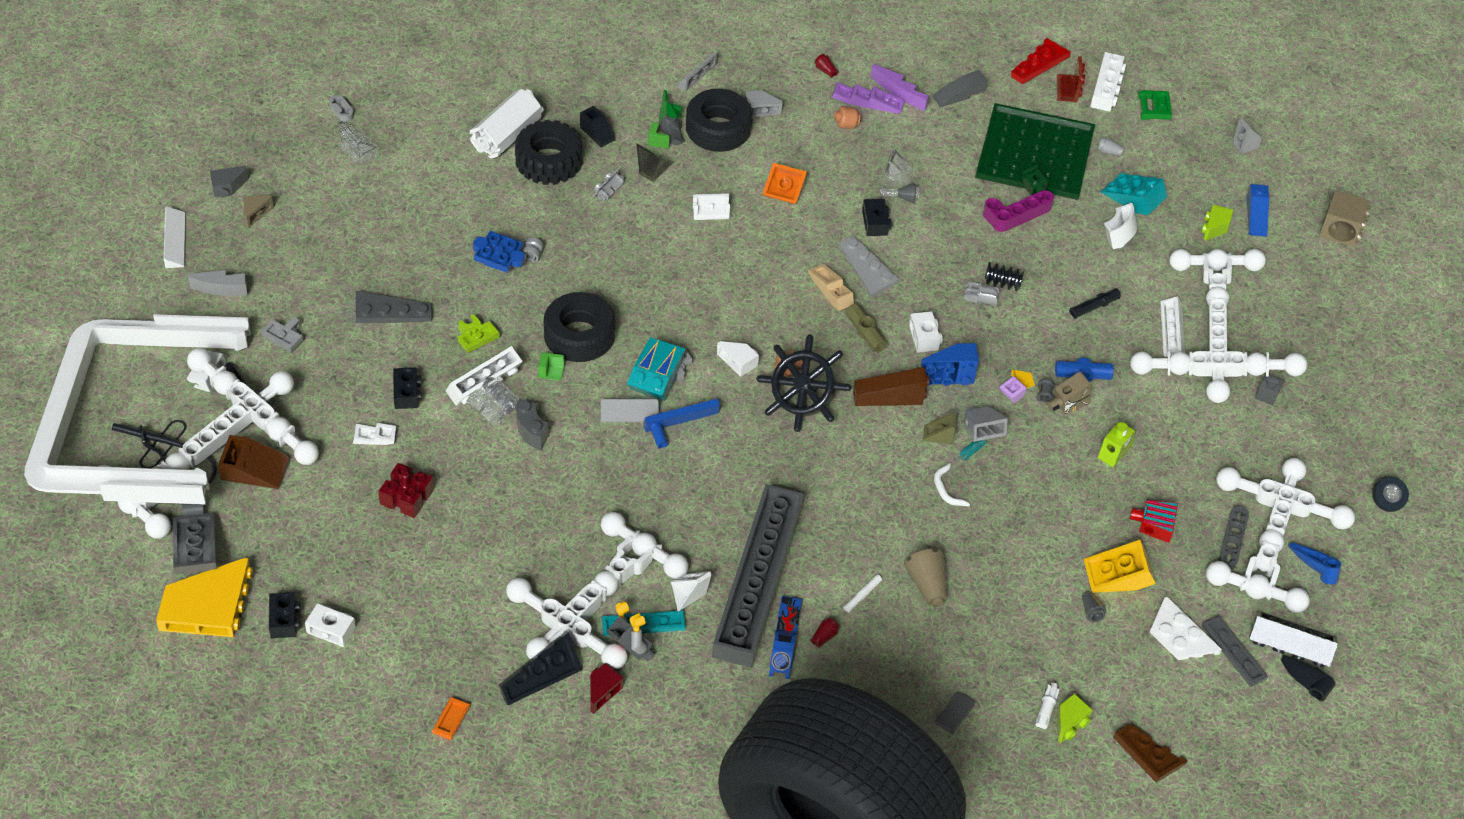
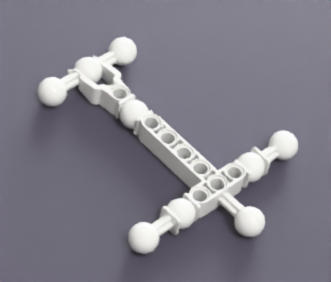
M1178 249L1171 253L1169 262L1171 267L1177 271L1187 270L1191 265H1203V282L1208 284L1209 287L1206 295V301L1209 305V351L1190 352L1189 355L1183 352H1176L1171 356L1170 351H1168V358H1152L1146 352H1137L1132 355L1130 360L1132 371L1136 374L1144 375L1150 372L1152 368H1168V375H1170L1171 371L1176 375H1183L1189 372V375L1212 376V382L1208 384L1206 394L1208 399L1215 403L1226 401L1230 395V387L1224 381V377L1247 376V372L1254 376H1259L1266 372L1268 377L1269 369L1285 370L1287 374L1294 377L1305 373L1308 366L1307 360L1299 353L1289 354L1285 359H1269V352H1266V356L1258 352L1247 356V352L1227 351L1226 306L1230 297L1226 286L1231 283L1232 265H1244L1250 271H1259L1266 263V257L1262 251L1252 249L1247 251L1245 255H1232L1231 252L1227 254L1221 249H1214L1208 254L1204 252L1202 255H1191L1187 250ZM1221 270H1222V274H1221V273H1214V274H1213V271H1217V272H1218V271H1221Z
M196 348L188 354L187 364L190 369L195 372H205L210 377L211 386L218 393L226 395L228 400L231 399L233 406L185 442L183 448L178 449L179 453L169 455L165 462L162 461L160 465L152 469H192L227 442L229 435L235 436L252 422L262 430H265L272 440L279 441L281 447L287 443L293 448L294 457L298 463L310 465L318 459L319 449L316 444L310 440L301 441L295 435V427L287 419L279 417L277 412L274 413V409L266 403L276 394L286 395L291 392L294 386V379L290 373L286 371L274 373L270 377L269 386L257 395L246 384L240 382L234 373L226 371L225 366L219 369L212 364V357L207 350ZM100 465V466H98V467H111V466H109V465ZM118 501V506L122 512L132 514L133 518L138 516L145 522V531L150 537L161 539L170 532L171 522L168 517L162 513L153 514L149 510L158 503Z

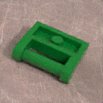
M1141 90L1138 92L1142 120H1171L1172 110L1169 91ZM1147 99H1151L1153 110H1148Z

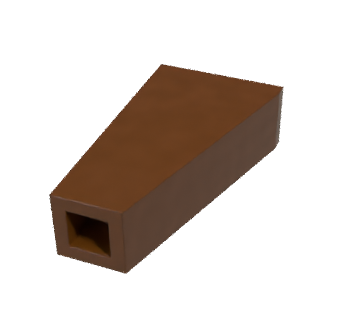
M920 367L855 380L853 387L854 405H923V399L927 398L926 386H929V375H925V368Z

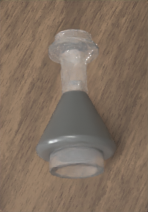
M911 183L900 189H886V185H884V187H880V198L885 199L886 196H898L914 203L915 200L920 198V187L915 186V183Z

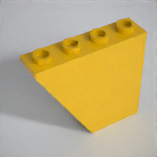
M243 558L217 567V569L166 585L156 619L159 631L234 637L235 630L240 628L239 613L244 611L245 603L243 597L247 596L249 591L247 581L253 575V567H250L249 559Z

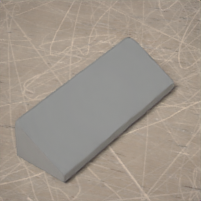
M712 53L676 86L685 91L691 88L716 65L717 53Z
M601 399V422H644L645 417L658 414V399Z

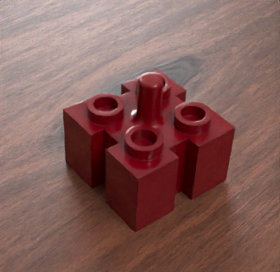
M397 463L390 473L391 480H385L378 491L379 502L381 505L393 510L397 506L400 508L401 513L415 518L422 508V500L427 501L434 491L433 476L420 471L414 474L412 473V468Z

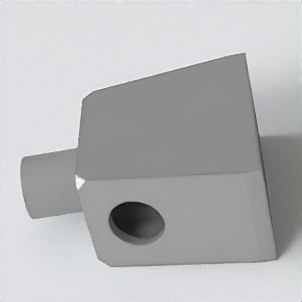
M988 406L977 409L970 407L965 412L964 426L971 439L975 442L1006 436L1008 418Z

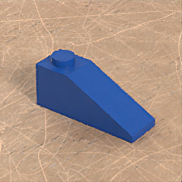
M1250 184L1246 197L1249 235L1267 237L1269 212L1268 185Z

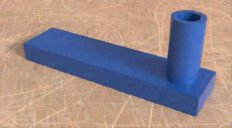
M718 399L648 416L644 418L643 427L645 432H652L658 449L667 447L668 441L663 431L664 427L718 414L720 404Z

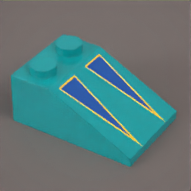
M650 337L632 369L627 382L628 387L633 391L666 401L686 349Z

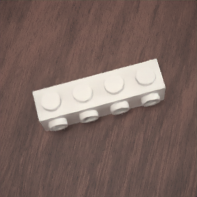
M1105 52L1091 102L1092 108L1111 111V107H1115L1117 101L1115 95L1118 96L1120 86L1117 84L1121 85L1123 75L1120 73L1124 74L1126 64L1123 63L1125 56Z
M511 346L450 383L446 392L456 406L461 403L465 405L473 399L472 396L477 393L479 396L485 393L490 385L496 386L504 380L503 377L507 375L511 377L519 371L518 367L523 361Z

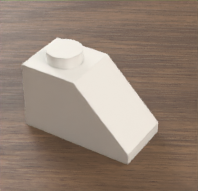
M724 341L717 343V355L740 377L758 366L759 355L748 344Z

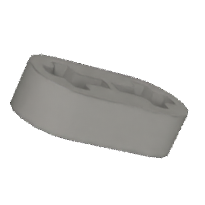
M335 95L329 99L330 109L338 119L345 122L353 119V109L342 96Z

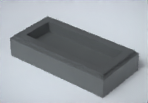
M957 691L937 717L935 724L953 735L974 707L975 702Z

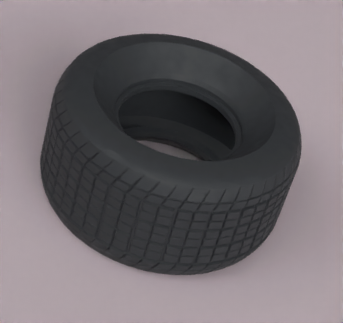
M818 678L798 679L786 683L771 692L763 700L725 753L719 771V794L730 819H965L966 797L963 784L953 764L939 745L919 725L887 702L859 688L832 680Z

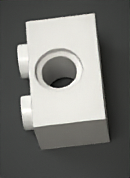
M933 312L910 314L909 327L917 353L939 350L943 339L942 334L938 332V321L934 319Z
M318 603L305 622L308 634L342 647L346 645L356 628L355 619L350 614L338 612L330 606H323Z

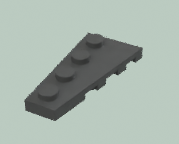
M356 291V323L431 321L430 303Z

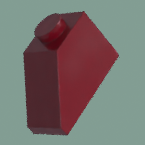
M606 663L600 668H595L590 675V712L593 714L623 689V677Z

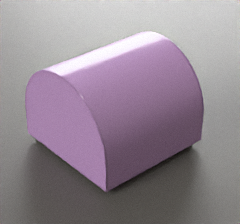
M1014 376L999 387L1000 391L1013 403L1023 398L1026 393V387Z

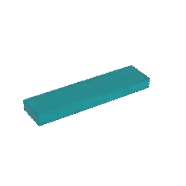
M683 610L679 612L640 613L646 622L639 627L642 633L684 631L686 629ZM625 614L624 617H627V623L631 625L630 618L636 614ZM619 615L602 616L603 636H610L606 631Z

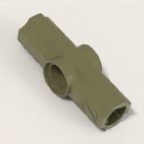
M856 303L850 305L845 310V315L857 329L858 336L866 341L873 352L879 353L887 347L888 342L876 328L875 320L867 316L860 305Z

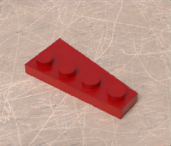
M1046 38L1042 45L1036 47V51L1033 54L1030 53L1027 56L1026 61H1022L1011 71V78L1024 84L1068 59L1071 51Z

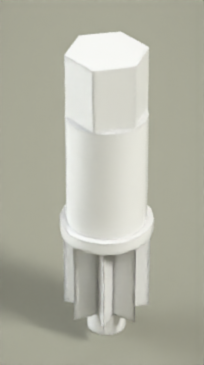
M1051 683L1046 688L1035 723L1037 727L1048 728L1060 690L1057 688L1056 683Z

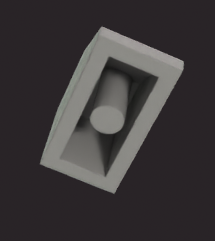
M762 90L745 92L744 99L752 109V117L781 114L782 101Z
M1243 118L1239 119L1232 143L1241 154L1259 149L1262 140L1261 134Z

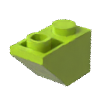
M1212 205L1211 211L1207 210L1204 221H1208V223L1203 224L1201 233H1204L1203 240H1209L1227 233L1233 209Z
M1075 694L1060 705L1057 713V732L1060 743L1066 739L1070 741L1076 735L1079 728L1085 729L1091 722L1090 717L1093 710Z

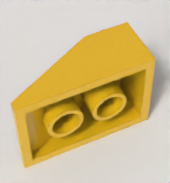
M1141 540L1084 559L1093 593L1132 591L1156 584L1147 551Z

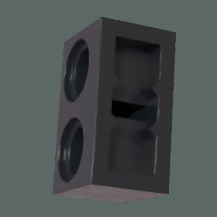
M416 367L393 368L395 409L418 408V401H422L421 390H418V387L421 386V375H417Z
M295 592L269 593V633L271 639L296 637V630H300V618L296 617V613L300 612V600H296Z

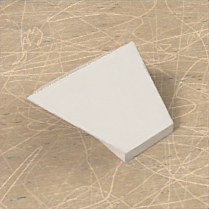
M710 571L686 573L682 578L671 581L678 612L707 593L711 579Z

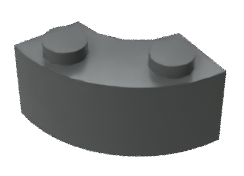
M519 398L516 408L519 434L530 446L542 451L548 438V423L541 420L538 416L537 403Z

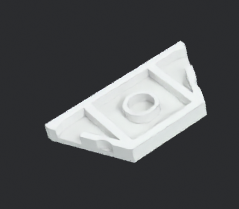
M1167 596L1164 598L1150 633L1178 660H1183L1189 657L1196 658L1203 657L1206 654L1214 653L1217 655L1221 653L1222 649Z

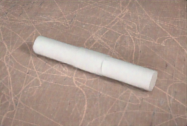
M874 576L843 609L849 613L882 581L881 576Z

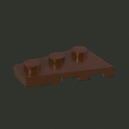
M1131 724L1115 732L1113 736L1156 783L1174 773L1188 762L1185 758L1181 757L1179 759L1170 753L1171 750L1166 746L1162 748L1153 742L1152 737Z

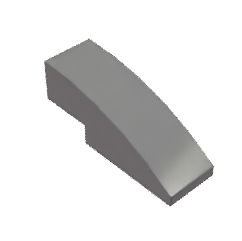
M226 270L188 274L190 288L197 291L221 296L248 295L245 273L226 275Z

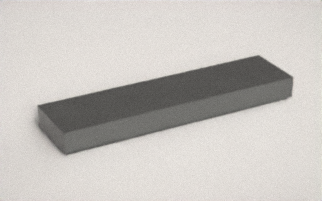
M1220 616L1202 623L1203 629L1222 649L1223 654L1250 687L1267 680L1268 676Z

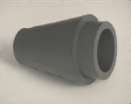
M1085 593L1082 596L1086 618L1094 623L1103 620L1105 608L1093 593Z

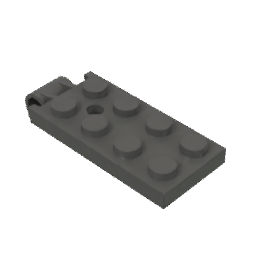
M182 503L183 516L173 517L174 574L217 569L214 512L204 513L203 504Z

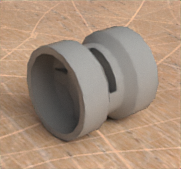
M528 238L522 252L524 253L525 261L535 263L540 257L543 243L537 238Z

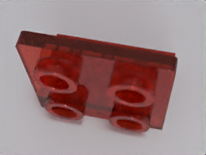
M1078 56L1074 75L1057 74V101L1077 102L1078 97L1082 96L1081 85L1085 83V74H1082L1084 73L1085 63H1082V56Z

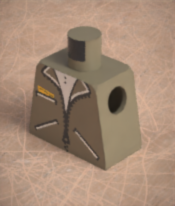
M1081 372L1076 373L1054 389V399L1047 402L1049 410L1054 412L1060 409L1066 415L1089 405L1091 384Z

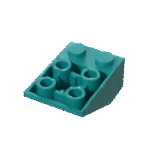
M1126 173L1118 174L1101 191V193L1123 206L1133 203L1135 213L1149 215L1168 197L1163 179Z

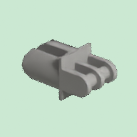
M980 280V283H966L967 288L965 289L964 300L975 302L976 305L977 302L997 305L1000 288L982 285V280Z

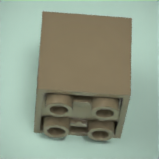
M1335 190L1319 237L1354 247L1355 242H1359L1362 232L1360 230L1363 231L1367 220L1364 218H1368L1371 208H1368L1370 200Z

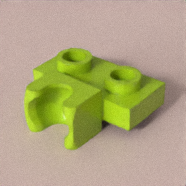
M471 315L473 321L470 324H466L462 320L458 322V329L462 334L457 336L458 343L467 353L500 338L498 330L490 321L481 325L480 320L475 315Z

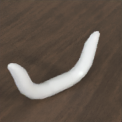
M951 463L938 469L934 474V482L942 499L951 505L970 506L967 501L948 495L941 480L942 475L949 471Z

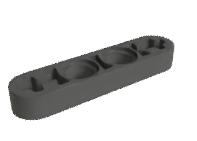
M1235 506L1231 511L1219 561L1228 564L1231 570L1237 565L1249 517L1248 510L1242 506ZM1238 513L1241 514L1240 522L1236 521ZM1231 528H1237L1241 533L1235 534L1231 531ZM1227 543H1234L1237 548L1231 549L1227 546ZM1228 554H1231L1230 563L1226 562Z

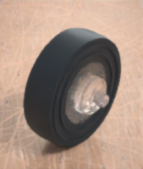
M1385 477L1375 484L1372 496L1375 504L1380 509L1387 512H1395L1406 505L1409 491L1402 480L1396 477Z

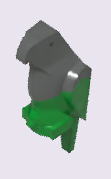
M664 90L659 114V129L670 136V144L680 145L685 141L679 130V118L682 116V107L670 104L667 101V90Z

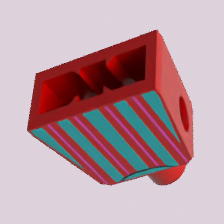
M1147 500L1143 510L1132 508L1129 519L1141 522L1139 532L1170 543L1178 503Z

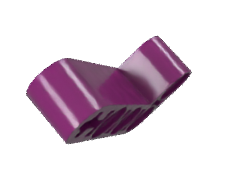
M1044 190L1006 207L998 199L989 198L985 201L983 216L994 229L1004 232L1051 211L1054 195L1050 191Z

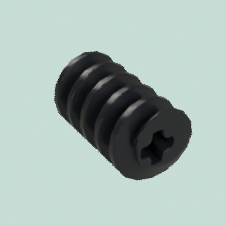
M989 262L985 275L986 284L989 285L993 281V285L996 287L1000 282L1001 288H1004L1007 284L1008 290H1011L1014 286L1015 291L1018 292L1021 287L1024 271L1020 274L1017 268L1013 273L1012 267L1005 271V265L998 269L997 263L992 268L991 262Z

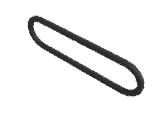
M174 420L168 424L160 435H163L173 423L180 422L184 425V429L175 439L178 440L186 431L187 425L182 420ZM170 445L169 448L165 451V453L163 454L164 457L173 447L172 445ZM148 449L141 457L139 464L142 468L152 469L161 462V457L154 466L145 467L142 461L150 452V449Z

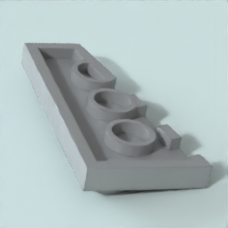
M854 235L839 243L841 251L852 265L854 272L860 278L870 298L899 283V278Z

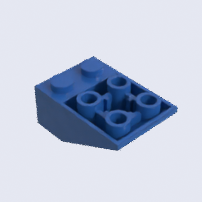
M958 343L923 358L921 367L925 368V375H929V386L933 384H943L945 386L951 384H974L979 362L976 343Z

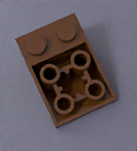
M229 435L218 464L220 479L279 489L290 457L250 438Z

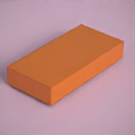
M450 697L432 733L452 740L466 716L470 704Z

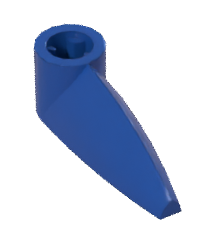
M1293 542L1289 544V548L1301 561L1321 574L1320 579L1326 584H1336L1338 582L1341 562L1300 544Z

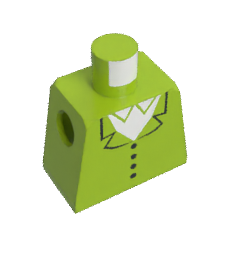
M1118 422L1106 435L1097 458L1114 468L1133 446L1134 429L1128 427L1124 422ZM1112 447H1115L1114 452L1111 451Z

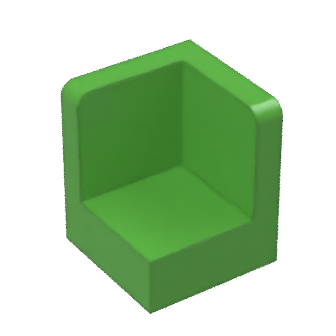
M652 122L648 145L669 149L670 136L660 134L659 123Z
M542 352L538 366L539 378L561 380L564 370V355Z

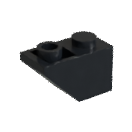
M595 106L580 112V128L598 146L603 147L615 140L605 116Z

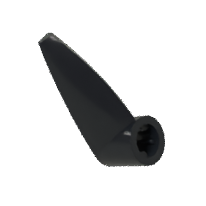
M1283 655L1281 662L1289 674L1303 687L1308 689L1311 696L1319 701H1325L1336 685L1334 679L1307 664Z

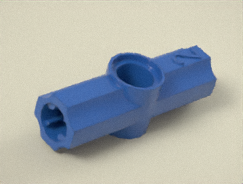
M1080 358L1076 362L1056 361L1055 363L1056 377L1070 378L1076 373L1081 372L1089 382L1092 379L1112 380L1114 367L1111 363H1092L1088 358Z

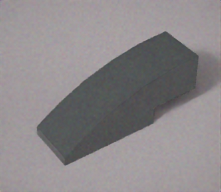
M976 70L950 82L932 95L940 108L970 99L972 94L985 91L987 80L980 70Z

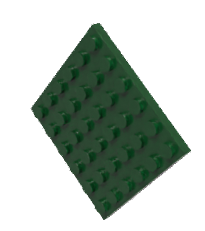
M994 103L975 178L1025 188L1021 182L1022 172L1038 165L1039 170L1048 181L1046 191H1050L1053 195L1078 200L1095 124Z

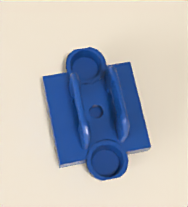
M491 230L486 238L477 237L473 242L472 247L476 252L474 260L486 266L508 273L511 266L521 267L525 262L524 253L521 252L523 242Z

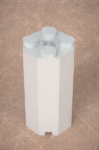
M517 90L470 130V134H473L470 140L477 151L481 153L485 151L490 154L488 157L491 159L498 157L516 140V137L523 128L526 129L527 125H533L541 118V113L544 109L538 103L531 90Z

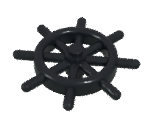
M811 334L806 336L805 349L802 351H796L787 355L780 345H774L773 349L781 361L775 367L772 376L758 375L756 377L759 383L771 384L772 393L776 400L765 409V414L769 416L780 407L794 414L795 432L801 431L803 416H810L821 412L828 422H833L834 416L827 406L832 401L836 390L850 391L852 389L850 384L837 383L836 374L832 367L843 356V352L838 350L826 360L821 355L812 352L814 337ZM799 360H803L801 373L794 365ZM811 360L818 362L820 365L809 373ZM787 368L795 378L783 377ZM825 371L827 382L814 380ZM781 385L793 386L783 395ZM818 388L825 389L821 398L816 394ZM798 393L796 407L791 405L788 400ZM807 393L814 404L804 407Z

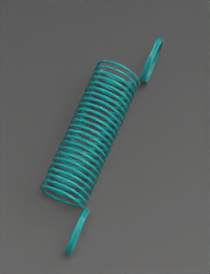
M973 441L960 452L966 455L964 460H967L977 452L986 442Z

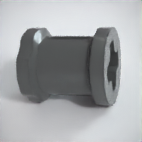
M1044 378L1038 381L1039 392L1036 397L1037 401L1047 403L1053 399L1052 390L1055 383L1051 379Z

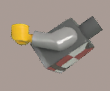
M625 601L617 603L615 608L619 617L606 632L638 660L642 657L646 661L651 660L655 655V651L651 649L652 643L642 635V630L639 629L640 626L646 623L644 617L640 613L630 618V625L627 623V617H624V613L629 612L628 604Z

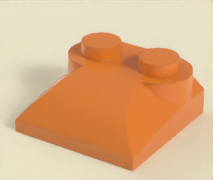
M773 163L762 195L797 204L802 188L805 186L807 172Z

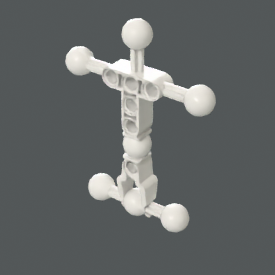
M1299 458L1287 459L1282 465V474L1285 477L1284 484L1270 479H1264L1258 484L1241 478L1239 472L1232 467L1221 469L1216 476L1219 488L1224 491H1233L1239 488L1256 494V500L1263 505L1272 507L1266 530L1259 537L1260 549L1257 557H1251L1245 575L1242 576L1231 572L1228 564L1223 561H1215L1207 567L1206 578L1215 586H1222L1227 583L1239 586L1240 591L1245 590L1248 596L1253 599L1260 600L1266 597L1268 600L1274 598L1283 601L1286 608L1291 612L1300 613L1305 611L1310 604L1309 595L1302 588H1292L1286 591L1274 587L1280 571V566L1276 563L1277 556L1284 547L1283 535L1290 514L1307 517L1310 513L1329 518L1330 522L1337 529L1345 530L1350 528L1355 522L1354 511L1346 505H1339L1333 509L1315 503V497L1311 493L1295 488L1296 482L1302 480L1306 475V465ZM1258 568L1261 571H1267L1266 575L1270 577V582L1265 576L1260 574L1251 576L1252 571L1256 572Z
M609 512L605 514L601 520L602 531L611 537L620 535L625 540L617 546V555L611 560L610 566L607 565L605 571L596 574L591 584L586 585L566 606L554 599H541L532 592L530 583L524 578H514L509 581L506 587L508 598L512 602H526L541 613L542 622L551 628L544 637H535L529 641L526 646L528 658H533L567 631L575 646L580 648L589 646L601 655L603 664L606 663L613 670L620 669L627 661L628 655L625 648L617 643L608 645L591 633V625L587 620L600 608L602 601H606V596L614 594L617 588L621 586V583H624L634 574H641L652 562V558L663 564L665 574L673 579L682 578L686 575L689 568L687 559L683 555H669L663 551L662 545L657 544L653 535L640 533V530L635 532L627 527L625 519L620 513ZM631 549H633V552L640 558L631 559L625 556Z

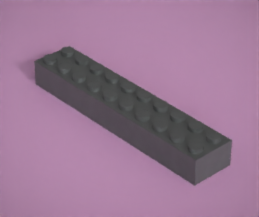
M765 484L713 643L712 658L753 667L802 510L804 493Z

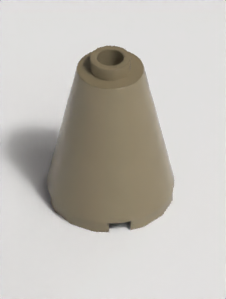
M931 548L910 555L911 560L907 562V559H905L904 565L928 605H933V607L942 606L945 603L944 601L947 600L942 550L938 549V552H933Z

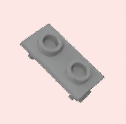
M619 168L614 172L610 171L605 176L604 180L606 181L604 183L600 181L594 188L596 192L592 197L598 195L600 201H607L623 185L624 177L617 174Z

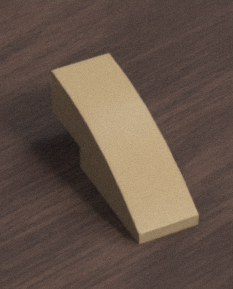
M825 264L808 270L814 283L835 309L840 311L854 304L853 292L845 287L843 279Z

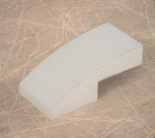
M376 423V427L356 424L353 444H394L396 426Z

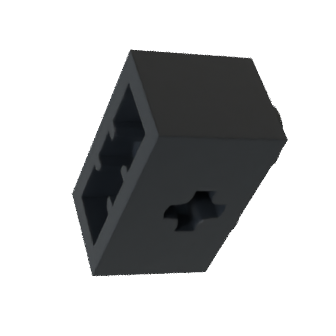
M863 199L862 214L866 236H888V230L892 228L891 219H888L889 206H886L885 199Z

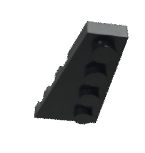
M565 631L499 684L506 705H511L582 671L569 632Z

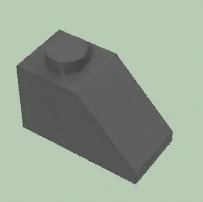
M246 166L210 171L214 197L233 195L248 180Z
M1269 373L1268 377L1265 374L1255 399L1273 406L1285 379Z

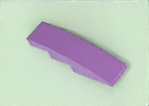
M875 64L872 65L871 78L894 96L903 99L904 102L923 111L926 110L929 101L928 95L916 91V85L903 81L904 75Z
M837 82L832 94V98L851 105L899 114L904 103L903 99L874 86L870 91L856 84L851 88Z

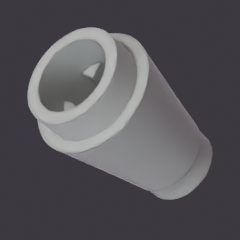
M1101 137L1097 150L1101 151L1100 153L1121 156L1124 149L1123 146L1108 137Z

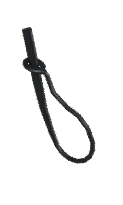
M117 423L112 425L113 431L142 438L143 445L158 453L164 462L166 458L162 451L147 444L146 439L183 448L185 444L160 434L144 431L142 425L139 426V429ZM209 456L206 459L213 468L212 475L208 480L210 484L216 476L217 468L214 460Z

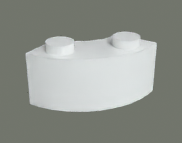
M1133 203L1115 208V216L1110 221L1104 223L1107 239L1113 250L1122 248L1132 239L1137 231V220Z

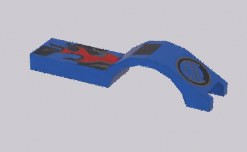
M785 596L781 598L769 676L773 677V672L785 673V679L790 677L802 599Z

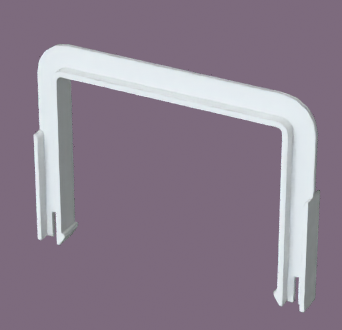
M153 314L154 321L102 319L82 324L70 337L31 448L24 473L28 484L34 489L44 492L102 494L104 501L205 504V492L210 488L207 473L199 468H195V470L62 466L56 465L97 344L231 348L239 351L248 347L247 336H251L249 319L247 317Z

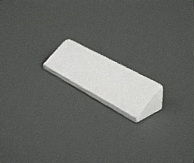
M165 207V268L184 267L185 212Z
M1178 296L1160 301L1164 357H1168V350L1170 351V356L1176 352L1185 353L1182 303Z

